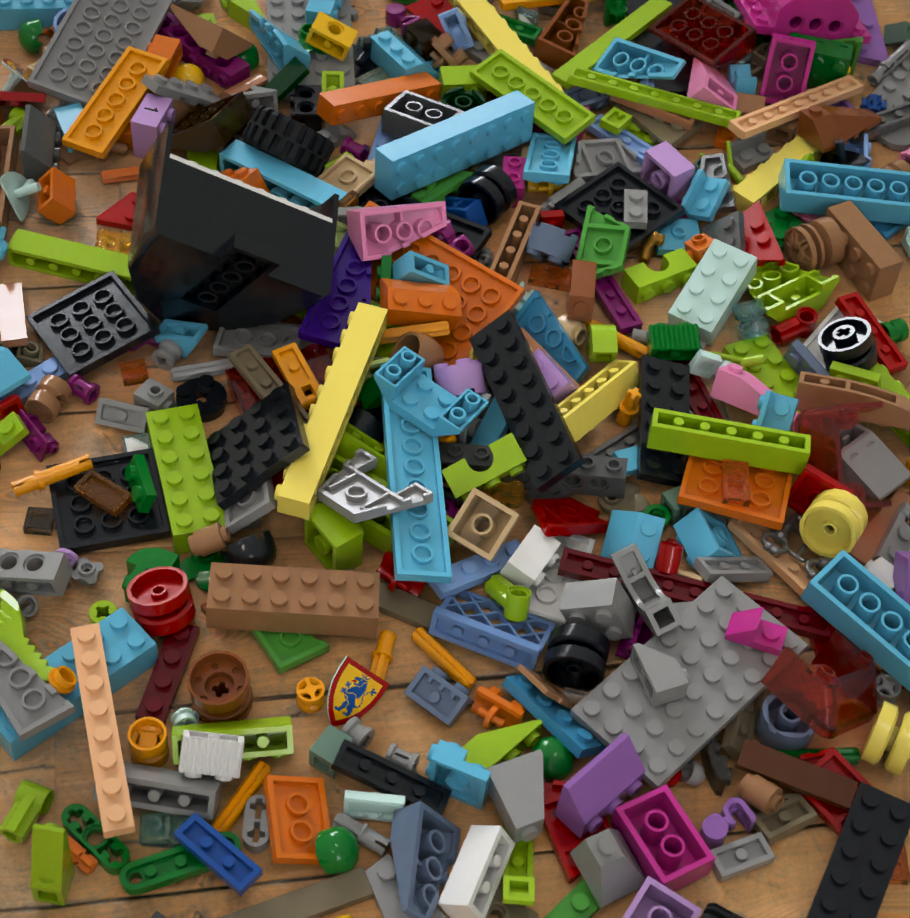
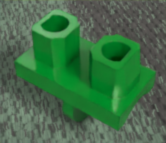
M605 0L603 20L605 26L618 24L625 19L627 0Z

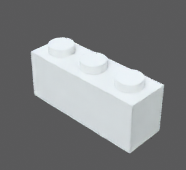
M471 825L438 902V905L450 918L486 917L515 846L514 841L502 826Z

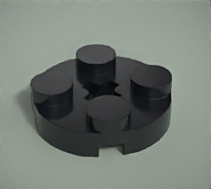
M202 375L200 378L188 380L176 388V407L198 404L202 423L210 422L219 418L224 413V407L227 404V392L224 386L215 381L212 376ZM198 398H206L205 402H202L201 400H196Z

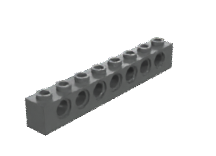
M439 442L441 470L465 458L469 467L477 472L486 471L493 463V454L489 446ZM581 454L585 463L549 488L558 490V492L567 491L570 494L624 499L628 458ZM524 466L525 471L514 477H511L510 474L500 479L502 483L496 487L530 490L535 485L527 467ZM442 474V481L447 482Z

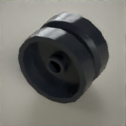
M484 165L479 167L471 177L467 178L460 185L457 197L480 199L488 225H491L514 205L517 200V191L510 176L502 169L494 165Z
M844 317L836 319L827 324L817 337L828 372L833 361L865 370H870L878 361L879 354L871 325L863 318Z
M574 623L556 626L550 632L542 672L547 680L562 689L574 692L592 691L604 680L611 646L610 642L601 631L587 625Z

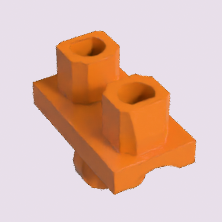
M493 685L487 689L483 686L477 689L470 711L484 719L482 727L486 730H489L493 725L501 729L521 724L525 707L517 700H513L510 703L503 699L501 690Z

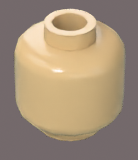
M567 314L557 318L576 348L585 343L588 330L584 321L567 319Z

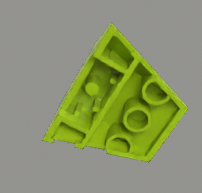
M785 261L786 265L778 266V262H765V266H757V272L748 285V293L768 316L780 323L795 316L801 307H811L816 311L821 310L840 281V276L834 274L831 278L822 276L819 270L814 269L808 272L801 270L800 265Z

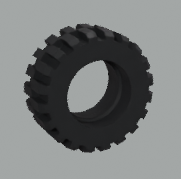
M259 105L255 108L242 134L243 141L250 146L316 178L322 174L325 168L324 165L327 164L334 150V143L328 138L264 105Z

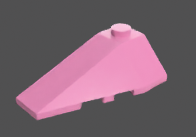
M445 201L346 210L348 235L361 261L382 259V255H392L393 252L406 248L410 243L421 237L424 238L447 226Z
M729 363L718 368L710 396L759 416L760 410L757 409L761 394L765 395L766 390H772L754 375L744 371L742 366ZM796 411L791 430L803 433L810 429L812 423Z

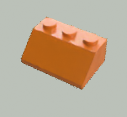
M380 278V307L388 309V325L410 326L448 321L450 331H454L462 317L461 295L453 285Z

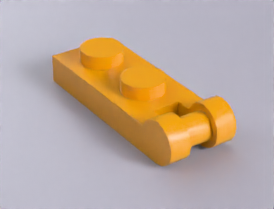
M293 342L272 350V358L283 378L294 387L297 401L305 410H308L312 403L316 404L317 402L316 395L319 383L297 344ZM311 390L312 394L305 396L303 392Z

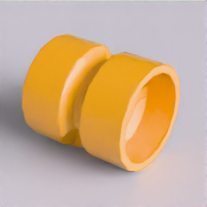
M142 717L130 726L128 730V743L132 762L134 764L163 767L169 758L167 730L164 723L154 717Z

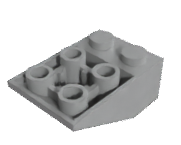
M853 420L819 443L817 467L878 502L910 479V471L876 434Z

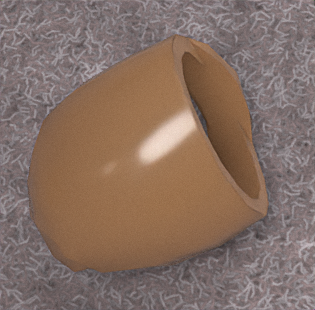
M409 331L403 334L390 353V358H392L401 348L406 346L425 359L423 367L431 368L432 374L434 371L433 365L443 363L444 350L441 345L431 336Z

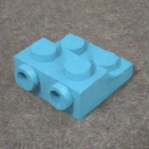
M440 739L438 745L433 743L427 755L429 763L425 775L429 776V780L452 790L451 798L482 810L487 800L491 771L486 770L480 764L466 762L468 750L463 749L455 742H446Z

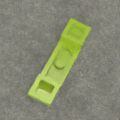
M504 825V828H503V829H504V830L506 831V833L509 835V833H508V831H507V829H506V827H505V825ZM522 840L515 843L502 875L503 904L534 906V840L528 842Z

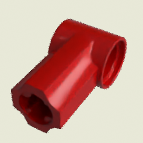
M801 307L795 316L770 327L769 332L772 341L776 345L782 346L797 338H809L815 330L818 313L811 307Z
M668 538L666 541H660L653 568L660 572L677 574L684 547L677 544V540Z

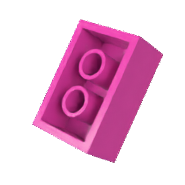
M776 33L772 34L759 96L766 97V103L774 104L805 92L816 42Z
M667 784L615 808L610 825L613 829H619L646 878L650 876L675 892L710 874L716 858Z

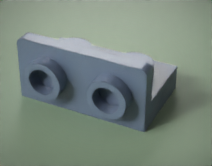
M423 665L404 693L452 727L467 704L470 706L473 704L474 701L468 697L471 691L458 682L454 686L447 682L446 678L448 675L438 667L434 666L431 670Z

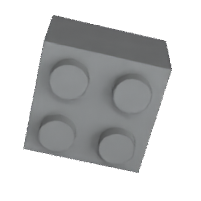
M618 578L565 583L559 610L568 624L578 623L593 627L601 631L608 640L617 641L632 638L637 610Z

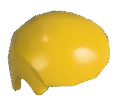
M190 63L179 65L173 77L183 82L190 80L198 85L205 82L202 70L197 65Z

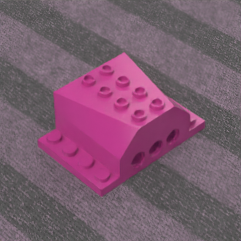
M733 0L752 33L767 35L776 33L790 36V32L829 40L863 36L862 44H869L872 37L860 21L859 14L852 0Z

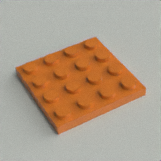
M689 455L676 503L693 508L698 507L701 510L781 531L793 474Z

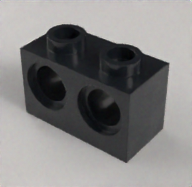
M297 85L295 87V94H290V107H295V109H290L291 118L305 124V126L314 131L322 130V118L316 113L321 85Z

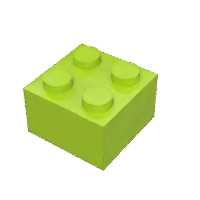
M323 502L316 504L310 519H304L305 545L326 569L347 570V568L355 569L362 565L364 531L361 525L353 523Z

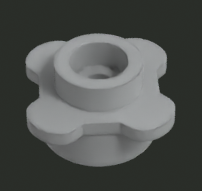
M80 558L77 561V568L72 571L71 578L74 581H78L81 585L91 586L98 581L99 572H102L104 569L101 562L94 563L88 561L87 558Z

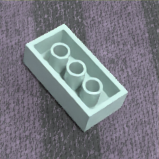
M714 238L669 310L668 325L682 322L698 324L700 341L706 342L705 344L712 346L756 274L757 257Z

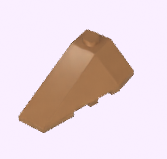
M172 3L170 4L169 8L196 43L207 50L206 55L216 60L219 56L228 60L252 47L253 43Z

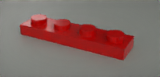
M854 292L838 297L835 304L844 317H859L870 323L879 354L877 362L883 364L888 369L889 374L905 370L908 362L859 293Z

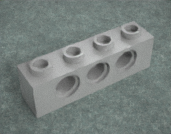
M0 549V589H4L9 594L63 597L73 571L65 553L58 551L42 552Z

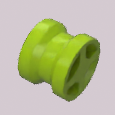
M101 600L92 604L89 609L90 624L99 623L106 618V616L102 615L109 616L117 611L116 605L108 600Z

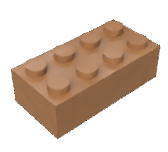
M851 200L828 207L825 217L832 218L838 224L845 241V255L843 260L836 264L868 302L891 295L902 268L903 259Z

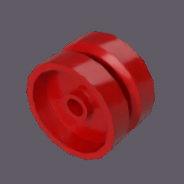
M158 566L143 571L129 582L126 592L134 620L148 635L165 636L176 633L187 627L194 619L196 613L187 575L181 569L172 566Z

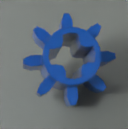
M870 94L866 98H862L860 108L870 109L874 113H878L887 109V101H882V95Z

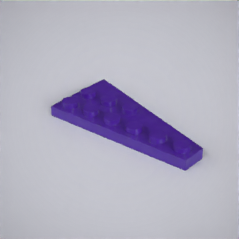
M348 229L333 259L330 294L309 308L298 330L299 339L334 349L335 347H340L342 330L348 328L349 314L351 311L355 312L358 302L371 305V260L361 261L348 235Z

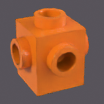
M702 233L694 235L692 239L684 242L685 251L697 265L714 238L712 239Z

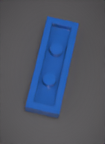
M196 812L173 833L174 839L239 896H242L263 875L262 868Z

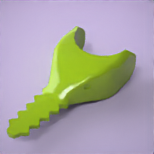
M0 589V640L18 655L19 659L26 666H30L48 684V673L54 667L47 666L48 660L41 659L42 654L36 652V646L30 645V639L27 638L26 620L18 602L4 589Z

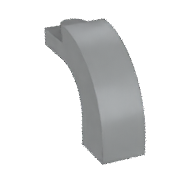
M632 543L609 555L627 595L644 623L654 635L658 637L683 624L671 598L664 595L655 582L636 543Z

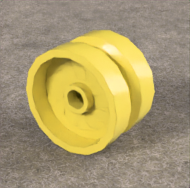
M836 488L824 490L815 497L802 516L799 532L803 542L810 550L820 556L835 558L842 550H845L847 553L852 551L867 527L868 514L863 503L850 492Z
M884 701L870 730L860 760L875 765L880 761L885 750L887 751L884 761L885 771L899 776L907 760L910 759V711L904 714L899 726L895 724L899 715L898 706Z

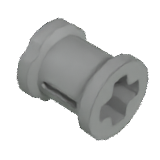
M392 743L385 758L415 772L420 760V753H409L398 748L396 743Z

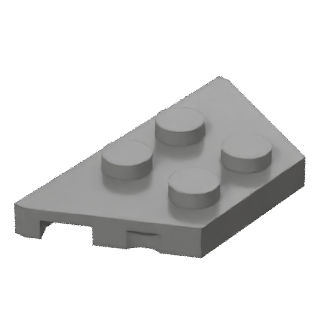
M619 138L578 141L575 149L572 181L581 177L585 182H588L617 162H620L640 176L642 165L636 160L638 156L628 149Z

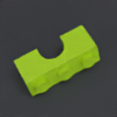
M683 248L663 255L660 271L649 269L644 262L624 269L621 287L635 304L649 301L654 297L670 293L675 289L685 286L696 269L697 264Z
M512 432L488 445L493 454V463L486 471L477 472L472 470L465 458L441 470L458 502L461 500L465 502L473 487L478 490L486 487L490 490L501 484L500 479L510 474L511 477H514L525 471L524 466L526 465L524 462L527 459Z

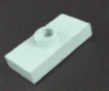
M345 790L343 813L353 819L392 822L393 812L404 808L405 796Z

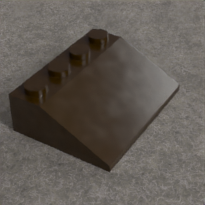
M243 91L185 114L173 125L171 149L204 153L211 150L219 152L225 149L227 143L235 139L234 136L240 134L242 129L247 126L253 114Z

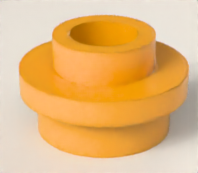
M59 666L58 668H53L48 673L49 684L58 693L70 694L75 689L77 677L70 668Z

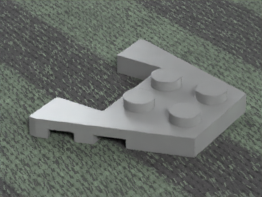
M360 448L355 452V457L352 460L348 459L343 464V469L339 473H334L317 490V499L353 523H358L432 503L433 492L417 482L397 493L392 492L364 474L377 467V458Z

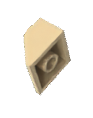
M473 487L447 529L448 537L492 562L520 517V514Z

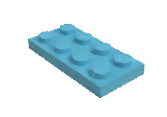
M533 132L524 166L523 180H529L533 183L541 181L551 182L555 185L569 184L577 136L564 145L550 134Z

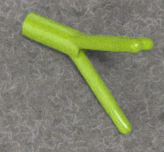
M727 140L729 173L735 182L739 184L743 181L744 177L733 165L731 144Z
M710 351L720 355L721 359L742 366L743 369L766 364L764 354L740 358Z

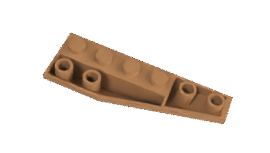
M800 371L795 397L800 400L797 410L808 414H824L830 418H846L857 423H874L880 427H897L910 432V399L866 383Z

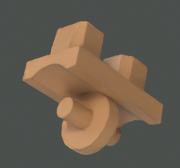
M448 32L438 38L435 35L431 39L432 45L440 53L438 55L433 51L430 54L434 59L431 64L434 69L439 66H448L444 62L445 60L451 66H461L468 58L467 53L461 47L454 53L448 50L455 42Z

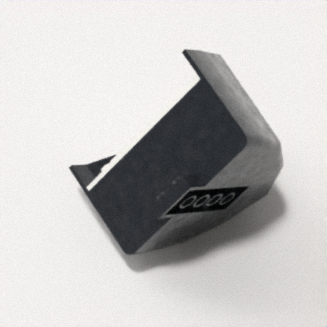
M168 125L154 141L141 162L128 257V269L137 300L161 322L164 319L202 323L208 325L207 331H218L219 327H224L225 330H236L238 328L275 324L314 306L328 296L331 291L339 195L334 194L323 204L309 209L308 207L292 203L286 198L270 194L263 189L245 184L241 180L223 175L219 171L198 165L194 161L171 154L174 127Z

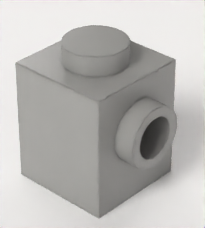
M148 378L133 393L134 404L149 407L151 411L176 407L174 390L151 378Z

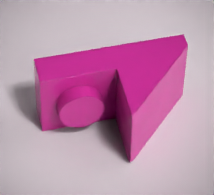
M763 607L732 613L724 639L780 656L788 630L787 627L762 620Z

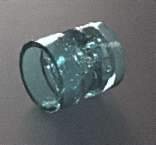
M763 299L745 301L732 306L735 320L739 321L737 330L740 340L752 339L770 333L768 319L763 317L766 313Z

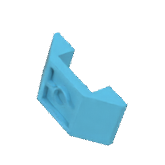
M406 346L401 348L374 373V379L389 408L432 437L460 434L489 404V401L469 388L457 398L421 374L425 359Z

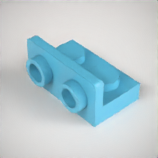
M698 169L681 203V206L685 208L684 212L688 219L712 222L730 186L728 180L707 177L704 170Z
M766 390L765 395L761 394L757 409L760 410L758 419L753 420L752 425L791 431L800 400Z

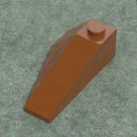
M812 105L809 108L800 110L797 134L825 153L836 149L835 140L843 139L844 145H846L847 140L850 138L856 139L859 136V132L868 131L881 123L882 117L870 109Z

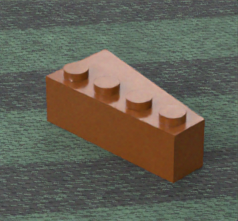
M565 0L538 37L533 56L555 69H559L576 56L589 1Z

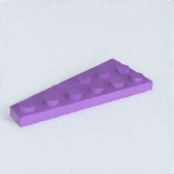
M852 0L859 14L860 21L872 36L869 44H862L857 62L877 67L881 61H885L888 58V53L872 0Z

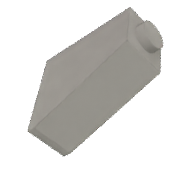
M541 749L486 768V770L491 771L488 793L514 843L522 840L524 842L534 840L542 832L544 823L543 753Z

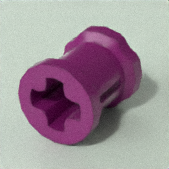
M347 137L341 145L340 154L342 155L347 151L356 159L364 162L369 155L370 147L366 144L361 145L355 142L353 138Z
M74 374L67 382L72 389V395L83 399V403L86 405H91L95 402L100 394V386L96 383L91 384L87 382L80 374Z

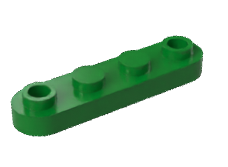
M220 832L241 851V841L236 834ZM181 845L127 863L121 869L119 878L121 887L127 894L140 895L209 872L210 870ZM134 878L142 879L138 884L131 883Z

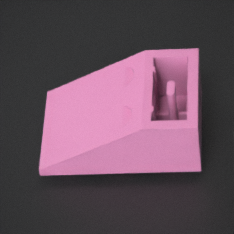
M697 54L694 55L687 97L736 110L738 95L729 80Z

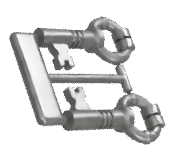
M796 512L794 515H790L783 523L781 531L763 532L761 534V543L764 546L763 549L767 552L769 550V553L772 555H781L789 552V555L801 563L805 562L804 569L807 573V578L812 580L818 574L815 569H811L812 565H815L821 571L833 558L822 556L819 559L805 561V558L801 557L808 547L805 543L797 553L792 550L789 551L790 546L787 535L792 531L801 537L798 522H800L802 515ZM769 537H772L775 543L782 544L783 546L779 548V546H777L776 544L772 545L773 542H771L770 540L767 541V539Z

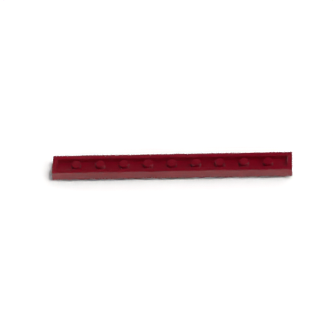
M564 547L557 575L580 581L618 578L621 583L620 576L610 558ZM648 568L658 587L664 595L671 598L672 603L693 602L712 585ZM743 592L796 635L828 643L832 625L814 609Z

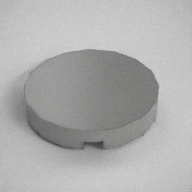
M910 124L877 135L875 138L881 145H888V148L891 150L905 151L910 148Z

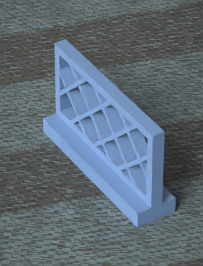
M465 590L445 598L441 606L435 608L428 634L517 668L519 664H522L534 671L538 659L549 641L550 632L556 627V624L528 614V618L525 621L510 623L503 616L504 608L496 601ZM455 597L467 600V602L458 603ZM481 608H487L493 612L484 613ZM473 609L475 614L466 615L464 610ZM498 619L501 624L492 625L489 620ZM537 627L545 631L535 632L533 628ZM524 629L527 634L518 635L515 630Z

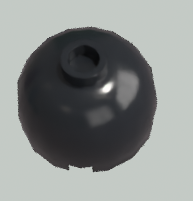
M270 530L262 532L264 537L257 539L255 534L227 546L228 552L221 550L220 554L224 563L273 565L276 559V545Z

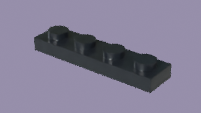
M346 739L343 740L331 766V769L383 794L405 796V804L408 806L422 801L441 816L452 790Z

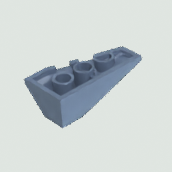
M422 801L393 812L390 835L402 912L411 918L432 917L440 898L438 893L440 886L447 882L449 877L447 870L450 864L455 863L458 856L460 828Z

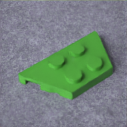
M588 205L576 260L597 262L596 279L622 272L631 235L630 226L616 221L614 217L608 214L603 215L595 211L594 206Z

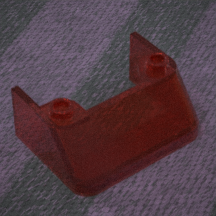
M883 402L843 403L806 409L800 412L795 418V432L811 435L810 456L807 464L809 463L853 490V495L863 503L866 510L891 507L892 501L866 502L865 491L860 484L844 482L839 431L853 428L858 422V413H868L883 407Z
M838 629L833 632L811 662L813 665L809 666L790 647H785L761 680L772 693L815 733L826 739H833L870 722L878 712L874 659L868 652L860 650Z

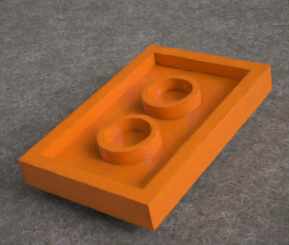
M266 775L263 780L272 863L320 865L316 855L315 841L321 830L330 828L324 778Z

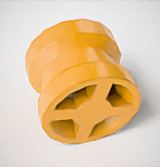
M305 677L298 682L296 687V703L301 711L316 713L324 706L325 686L320 679Z

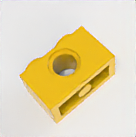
M319 11L305 42L344 62L358 31Z

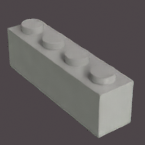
M124 762L131 807L184 816H192L196 812L203 819L213 820L220 806L223 781L216 780L214 776L203 774L201 778H189L184 776V772L181 773L178 770ZM95 780L92 801H98Z

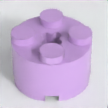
M462 358L456 360L455 365H448V363L433 365L434 382L457 398L467 388L478 395L488 393L482 363L478 359Z

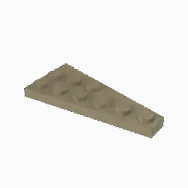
M609 100V104L612 107H618L620 110L632 115L631 123L633 122L640 131L650 134V140L654 143L667 141L675 148L700 130L704 124V121L697 120L692 129L688 131L684 129L685 126L673 122L672 124L667 123L661 118L652 117Z

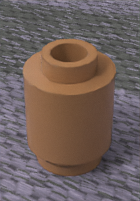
M219 522L193 532V535L188 536V543L195 557L200 555L205 557L224 550L229 546L228 542L231 541L229 529L226 525L222 526Z
M749 773L745 775L739 784L738 794L742 796V799L763 813L769 815L772 812L779 811L784 802L782 788L758 774L752 775Z

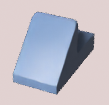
M458 7L438 15L445 33L448 32L455 40L451 45L454 52L459 47L465 50L474 46L475 42L466 25V16Z

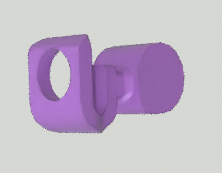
M738 797L730 798L725 803L721 814L713 813L704 819L699 834L710 850L722 846L728 830L732 831L735 829L736 821L733 819L732 814L736 816L747 833L750 834L756 816L743 799Z

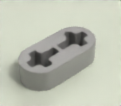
M261 794L250 797L245 805L242 837L243 846L250 853H261L270 844L265 795ZM257 806H263L261 819H256L255 810ZM255 829H260L261 838H259L258 842L252 841Z

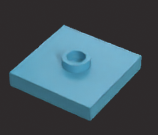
M679 218L659 233L665 235L662 246L655 245L657 255H664L680 248L685 250L684 242L692 239L694 235L700 234L698 221L696 219Z

